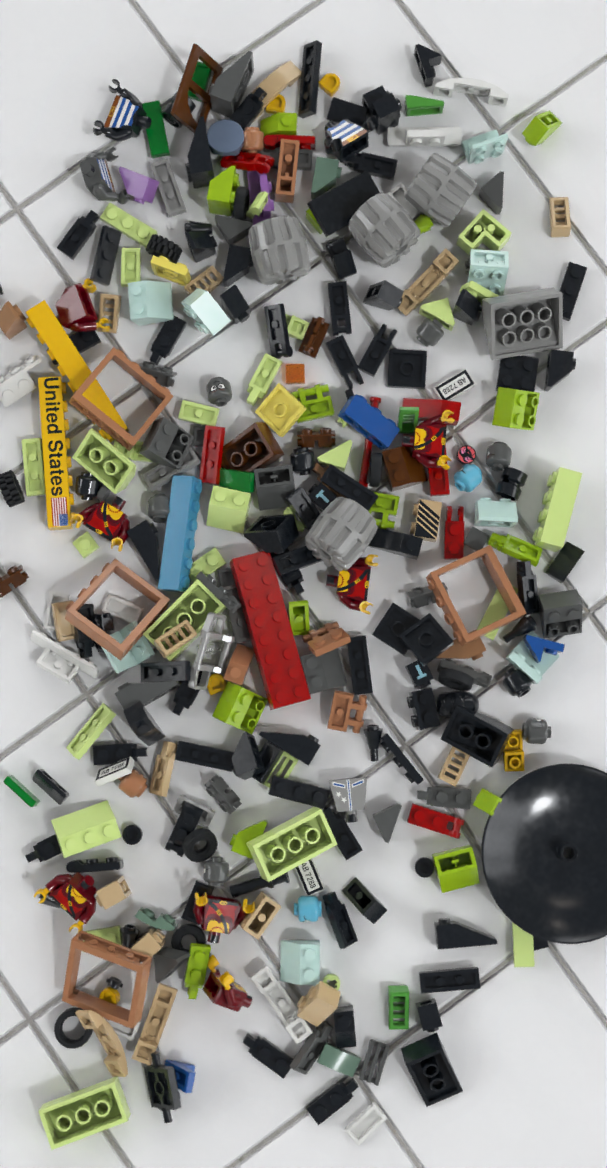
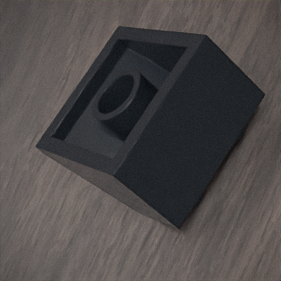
M293 514L261 516L243 533L245 538L264 552L274 554L285 552V549L299 536Z

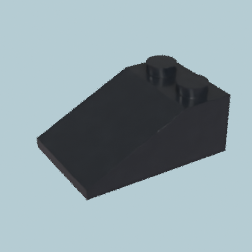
M204 116L199 118L188 153L189 163H185L189 183L193 182L194 189L209 186L210 180L215 178Z
M457 705L443 732L441 740L492 768L499 761L514 729L494 718Z
M437 1033L401 1048L405 1065L427 1107L463 1091Z

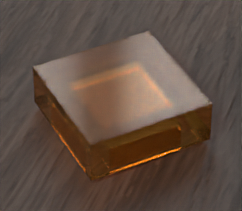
M286 364V384H305L304 364Z

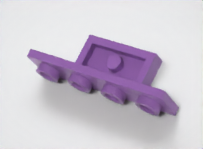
M256 170L247 171L250 204H252L257 194L264 191L268 193V202L261 214L254 216L252 220L253 225L271 218V211H274V201L269 197V193H272L271 181L267 180L266 174H260Z

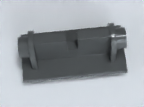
M148 361L139 364L141 370L146 374L157 377L156 382L168 388L169 386L173 387L175 380L172 377L176 376L177 373L173 372L172 368L165 366L158 368L155 367L154 363Z
M442 582V584H443V586H444V588H445V590H446V592H447L448 588H447V586L445 585V583ZM416 587L407 592L411 599V607L419 608L429 605L427 598L430 597L432 604L436 603V596L433 590L431 591L428 587Z
M216 774L205 784L208 794L218 800L219 806L224 812L231 814L242 804L240 802L241 799L233 790L227 794L225 793L229 785L221 776L218 777Z

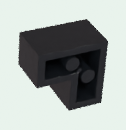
M382 85L362 95V105L368 108L367 114L369 118L376 116L379 122V126L375 127L378 135L386 132L388 127L398 126L402 106L399 99L395 98L393 93L385 91Z

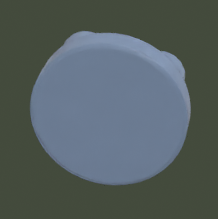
M228 119L213 123L207 132L210 151L221 156H237L244 143L242 127L235 121Z

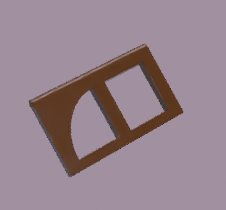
M197 44L192 46L170 112L171 115L194 134L198 123L194 120L189 109L188 90L204 102L200 117L204 116L205 124L212 105L210 103L209 89L208 92H205L192 80L198 59L214 72L210 86L212 83L215 84L217 77L222 74L224 69Z

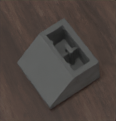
M162 417L153 422L139 453L154 463L178 470L186 457L194 436L165 417Z
M292 464L254 469L259 510L291 507L285 498L295 491Z
M577 589L539 595V615L544 639L582 633L583 603Z

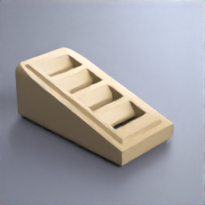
M568 197L549 198L551 237L570 236L571 221ZM564 205V207L554 208V206Z
M211 266L184 287L185 292L190 295L195 291V287L203 289L199 285L202 283L206 287L204 290L211 293L223 282V276ZM211 273L216 276V281L210 276ZM207 278L212 284L208 285L204 279Z
M100 293L99 320L104 318L105 315L113 316V320L108 319L109 323L113 324V327H110L107 333H117L121 296ZM107 300L115 301L114 305L106 304ZM114 308V312H107L105 309Z
M186 619L155 639L154 645L165 659L198 634ZM182 627H184L188 632V637H186L184 632L181 630ZM176 632H178V634L181 636V638L183 639L182 641H180L177 638V636L175 635ZM170 636L176 643V645H172V643L168 639ZM163 641L168 646V650H166L165 647L162 645Z
M452 746L437 778L456 787L470 755ZM455 750L465 754V757L462 758L454 754ZM452 757L462 761L461 765L451 761ZM449 764L458 768V771L456 772L448 768ZM447 771L455 775L454 779L444 775Z

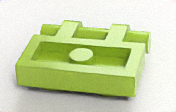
M317 384L313 388H299L298 391L291 392L296 399L300 398V402L307 408L297 420L298 423L335 415L331 396L323 397L322 393L329 392L328 384L322 386ZM307 396H317V399L306 401Z
M374 492L378 495V498L368 512L370 514L372 512L383 514L382 519L374 518L376 525L380 526V529H394L395 521H389L388 516H396L400 497Z

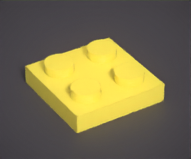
M152 256L150 263L154 275L182 286H186L192 281L186 265L179 262L176 264L169 262L170 260L164 256Z
M278 383L255 413L280 437H284L307 408L282 384Z

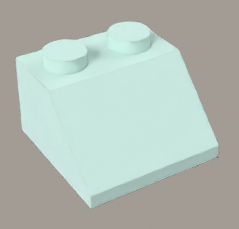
M150 280L128 283L131 321L141 326L174 319L171 283Z
M480 498L475 503L474 526L512 528L518 523L516 502H511V499L503 498L499 499V501H492V498Z
M281 940L280 981L297 985H317L320 982V941Z

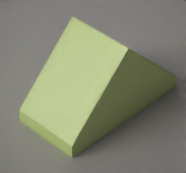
M448 298L421 305L420 315L432 321L436 318L443 324L442 327L452 331L455 321Z
M351 439L317 457L318 464L323 466H330L332 464L344 472L352 448Z

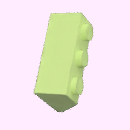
M93 428L89 430L72 457L114 494L126 489L135 476L136 465Z
M107 800L51 820L63 858L121 838L115 816Z

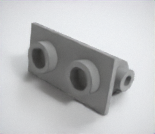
M180 795L173 811L180 814L186 802L199 807L204 811L198 824L208 828L215 811L187 798L186 795Z

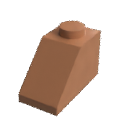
M237 644L223 679L243 686L254 656V650Z

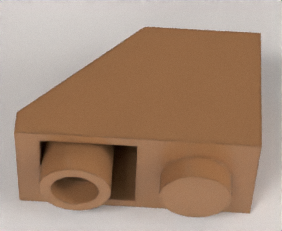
M9 301L6 302L0 310V328L10 340L27 328L24 322L26 317L16 304L12 306Z

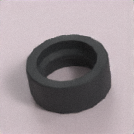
M77 1007L66 1009L58 1017L54 1033L57 1041L62 1046L71 1049L79 1048L91 1037L93 1029H85L84 1035L76 1040L67 1038L63 1033L64 1021L68 1017L76 1016L75 1012L77 1010L84 1009Z

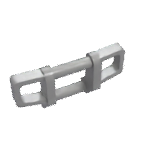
M209 612L200 633L201 641L195 662H192L188 687L192 689L206 690L211 672L225 674L226 672L225 664L231 643H234L235 637L222 633L226 621V616L223 614ZM217 618L215 629L211 631L214 620ZM209 639L224 641L218 665L202 663ZM199 671H203L200 683L197 684Z

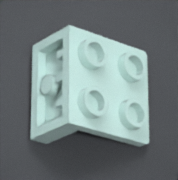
M497 129L462 141L461 146L468 164H478L488 157L492 156V158L500 156L504 152L508 135L506 133L499 136Z
M471 249L467 283L474 281L497 295H503L509 269V252Z
M137 621L131 622L120 631L110 634V636L121 644L138 625ZM144 635L121 661L102 647L116 673L137 666L155 654Z
M533 631L527 634V635H530V636H534V637L540 638V637H539L536 633H534ZM522 639L506 656V659L516 669L526 673L533 684H538L542 679L541 676L559 658V655L545 653L546 649H543L541 661L537 663Z

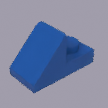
M530 635L523 637V641L537 663L541 661L543 649H546L545 653L557 655V653H562L565 644Z
M165 1060L164 1066L174 1067L178 1089L184 1093H192L196 1074L194 1072L195 1065Z

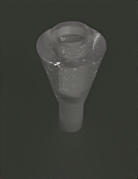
M208 641L204 658L222 651L223 643Z

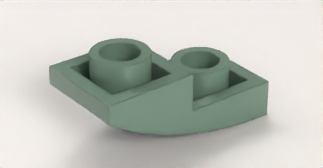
M141 907L135 915L140 921L158 929L173 931L177 926L174 923L176 920L171 915L161 913L158 919L154 917L155 913L148 908L143 909Z

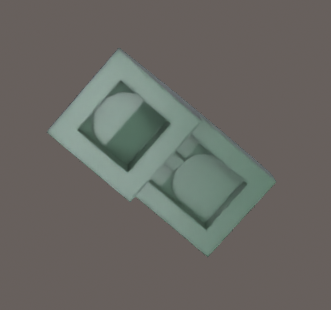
M326 1042L317 1062L337 1072L353 1077L361 1057Z

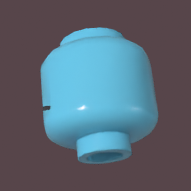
M474 464L463 465L454 474L455 487L460 491H473L482 481L480 468Z
M300 896L298 903H294V915H298L300 922L318 921L319 917H322L321 901H318L316 896Z

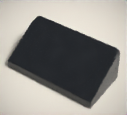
M333 97L327 120L339 123L347 119L355 124L363 125L367 117L368 108Z
M566 542L545 573L559 583H563L585 551Z
M43 769L35 772L32 780L54 801L61 805L68 798L69 793Z

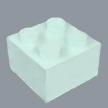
M197 288L181 302L184 306L183 311L189 318L192 317L196 321L194 325L197 329L205 334L208 333L214 336L231 321L207 290Z

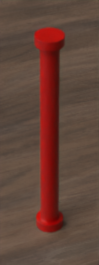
M370 397L371 406L378 408L381 398ZM365 439L359 483L368 488V483L366 482L372 450V443L368 439Z

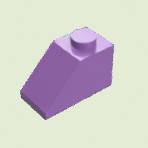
M120 166L119 171L127 194L134 196L133 200L144 204L145 201L152 203L159 181Z

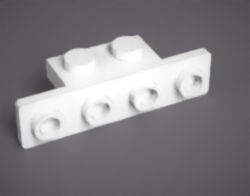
M461 127L387 128V145L389 147L461 146L462 144Z
M39 355L28 357L24 361L25 364L20 367L18 365L13 367L5 377L0 376V401L5 408L37 388L27 371L42 362Z
M32 631L31 641L45 649L36 661L37 666L67 684L72 681L79 670L94 679L97 678L99 668L93 662H87L74 651L70 652L61 643L50 640L43 632Z

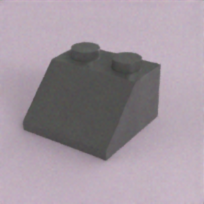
M338 648L318 657L313 653L300 656L310 695L347 685Z

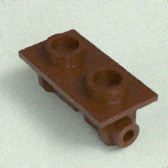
M312 318L298 352L316 358L330 324L324 322V318Z
M303 428L301 431H297V437H301V439H297L298 446H301V448H315V441H318V448H331L335 446V438H332V436H335V431H331V428H320V431Z
M22 565L11 567L7 570L6 575L0 577V598L12 591V588L9 586L10 583L17 588L27 581L26 579L29 576L25 571L21 572L23 570Z

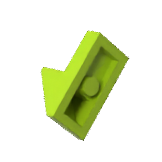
M308 600L289 602V622L293 636L308 634V631H310Z

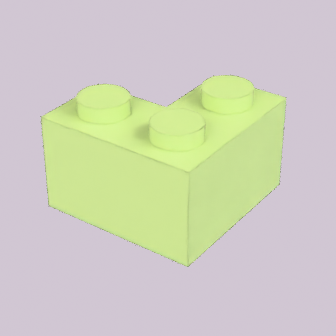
M482 209L458 236L456 245L469 256L470 250L477 249L482 243L492 251H500L509 241L512 233Z

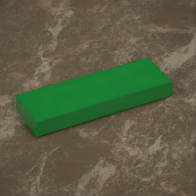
M160 101L142 103L143 109L147 113L146 117H150L152 121L150 128L146 129L151 157L158 158L170 155Z

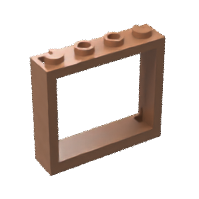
M113 347L74 393L69 403L130 451L174 396L168 388L158 384L152 375L142 371L137 363L130 361L124 352ZM111 359L162 400L134 437L82 396Z
M491 545L429 573L426 577L429 584L428 588L431 591L433 590L436 596V604L439 608H442L445 621L448 625H451L454 631L453 636L457 638L461 646L501 628L526 614ZM481 557L511 615L468 634L439 576Z
M114 559L111 564L107 563L103 567L102 573L99 576L93 577L87 589L83 588L80 591L75 602L71 601L65 609L67 611L65 619L121 661L143 636V633L167 609L170 599L117 559ZM113 572L156 604L121 644L78 612L83 604Z
M81 930L71 939L62 1001L84 1010H92L107 1020L133 1029L142 1018L152 957ZM81 951L137 972L130 1010L75 989Z

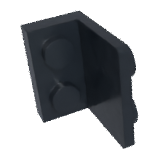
M432 688L409 692L407 703L408 707L413 709L414 715L411 716L413 727H417V730L421 731L440 726Z

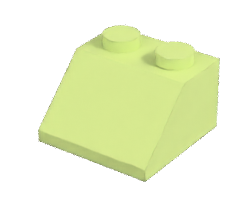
M213 485L206 526L243 534L252 499L251 493Z

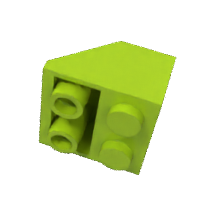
M230 166L210 180L207 202L211 214L232 217L235 194L238 186H240L239 174L236 173L235 166Z
M498 387L492 425L533 430L540 393Z
M228 681L212 717L253 734L268 700Z
M465 845L432 854L442 893L480 883L472 846Z

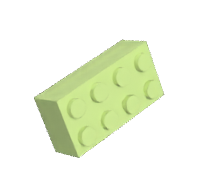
M559 467L555 472L553 471L552 475H549L547 481L549 490L544 494L542 504L545 506L540 511L537 519L540 525L533 534L532 540L535 541L534 545L553 552L563 548L582 473Z
M197 579L143 635L154 645L155 639L187 619L198 635L167 657L170 662L175 661L200 635L208 613L221 614L226 609V606ZM182 627L181 630L184 632L186 637H188V632L184 627ZM176 632L175 635L180 641H182L183 639L178 634V632ZM170 636L168 639L170 640L173 646L176 645V643ZM163 641L162 645L165 647L166 650H168V646Z
M312 807L246 844L262 879L270 882L336 846L337 842L322 809Z
M118 1077L107 1079L44 1103L38 1111L51 1150L127 1122L131 1115Z

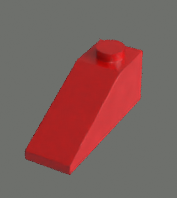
M403 398L402 407H419L418 420L426 421L432 417L442 415L445 410H450L454 414H450L448 419H455L454 423L445 421L444 424L456 426L459 421L461 402L440 399Z

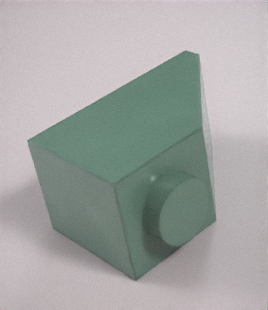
M317 157L311 189V200L330 190L336 185L337 179L341 178L342 167H339V160Z

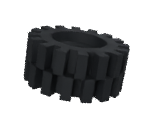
M156 234L151 236L145 248L148 254L156 257L164 256L170 260L169 262L175 264L182 253V249L177 244H174L173 241H169L167 238Z
M10 470L0 474V489L7 505L11 508L25 502L24 494L14 472Z

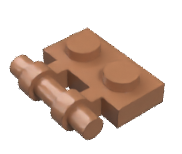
M337 621L331 624H324L322 628L310 630L308 634L302 636L303 642H307L308 649L316 657L351 642L350 636L342 628H339Z
M335 690L327 728L346 732L347 726L351 725L353 726L352 732L360 733V729L364 724L363 714L368 705L366 703L367 696L359 695V700L356 702L353 701L354 693ZM351 709L356 710V715L353 718L349 717Z

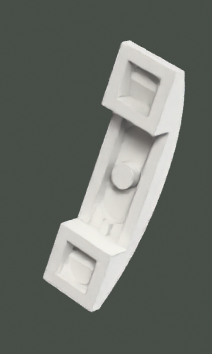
M474 78L442 80L435 83L433 93L434 96L451 98L453 91L489 97L488 104L506 107L509 94L496 85Z
M265 966L251 977L261 994H264L280 1017L296 1044L313 1033L308 1022L297 1016L299 1008L268 966Z

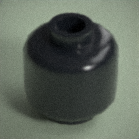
M308 447L293 449L294 452L290 454L293 471L299 472L300 476L311 474L310 470H313L316 464L314 452L309 450Z
M81 472V475L76 477L75 493L81 496L82 500H93V497L97 496L100 489V481L90 472Z
M511 668L504 674L506 677L503 679V685L510 695L520 698L531 690L532 681L520 669L515 670Z

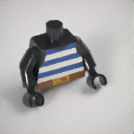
M112 79L117 88H112L109 85V90L111 93H119L120 95H116L105 125L99 120L94 122V125L101 129L93 128V133L98 136L103 133L105 137L117 142L130 139L131 137L137 138L142 128H150L151 118L146 117L147 113L139 99L127 89H122L118 80Z
M376 116L367 119L363 125L355 124L347 119L336 125L331 121L328 122L325 126L326 139L324 140L326 153L328 155L334 154L342 163L369 147L368 133L379 126Z

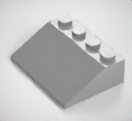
M546 288L482 299L483 321L491 360L563 348V293L555 288Z

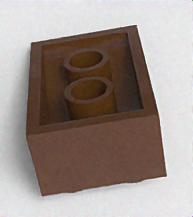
M255 422L223 446L221 468L254 473V469L266 468L282 457L284 453L268 425L264 422Z

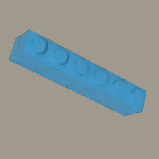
M173 475L169 501L170 512L167 516L158 589L184 593L190 585L189 575L193 564L192 552L195 547L194 537L197 530V514L200 509L199 498L202 492V480L194 476Z

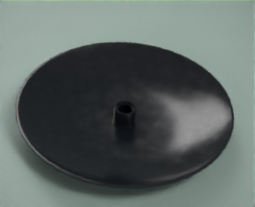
M556 764L536 769L524 775L507 788L500 796L502 802L498 803L492 816L489 815L481 847L482 867L487 886L502 912L514 924L535 937L561 944H581L601 939L607 936V773L593 767L578 764ZM569 847L570 855L564 857L563 851Z

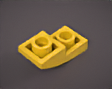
M521 729L513 730L503 751L505 772L525 771Z

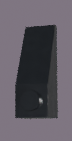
M145 520L126 532L154 579L159 582L160 557L158 537L156 536L158 530L153 522L149 524Z
M377 528V532L368 547L417 560L423 538Z
M141 701L123 710L131 729L148 746L166 737Z
M264 731L259 733L261 737L308 766L321 746L318 744L319 739L311 734L307 737L298 734Z
M450 918L438 919L439 922H434L436 947L438 950L497 944L495 937L456 921H450Z

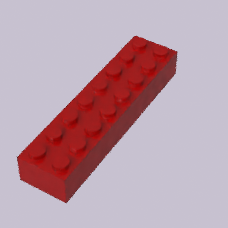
M261 551L232 559L229 564L270 710L311 699L271 554Z

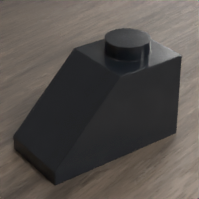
M208 231L185 233L188 247L196 263L216 254V240L214 236H209Z
M229 245L223 277L224 287H229L248 274L251 266L254 267L250 248Z
M384 280L369 287L363 303L389 311L400 306L404 291Z
M233 285L220 295L222 308L235 324L243 323L249 318V314H251L250 307L236 285Z
M462 289L452 313L453 318L472 326L474 320L478 321L482 310H479L481 302L466 289Z
M551 349L547 359L544 391L552 389L565 379L572 370H575L576 359L573 358L574 352Z
M248 732L242 734L232 756V770L237 777L244 780L265 771L255 737Z
M356 877L342 890L361 914L373 924L387 911L384 905Z
M353 1005L337 1007L333 1012L336 1047H356Z

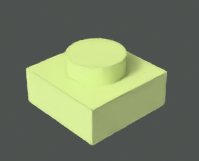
M88 531L72 542L83 558H86L99 548V545Z

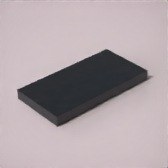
M367 170L313 199L307 205L324 235L328 237L349 225L350 219L358 208L380 192Z

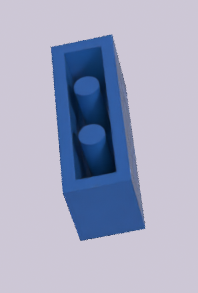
M356 394L350 397L338 414L341 419L380 450L388 448L400 431L393 420L384 417L378 408L369 405L367 400L361 395Z

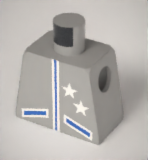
M357 777L329 780L337 812L345 811L346 823L358 822L357 810L365 809L367 778Z

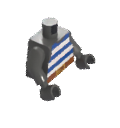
M112 147L105 153L100 151L88 154L84 161L80 163L86 188L99 201L117 200L120 204L127 203L131 198L126 197V189L116 194L109 168L105 161L112 162L119 157L112 154L116 148Z

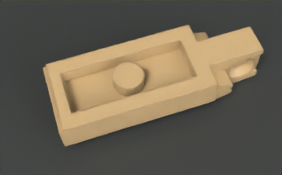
M163 742L162 751L156 757L149 793L167 797L177 743Z

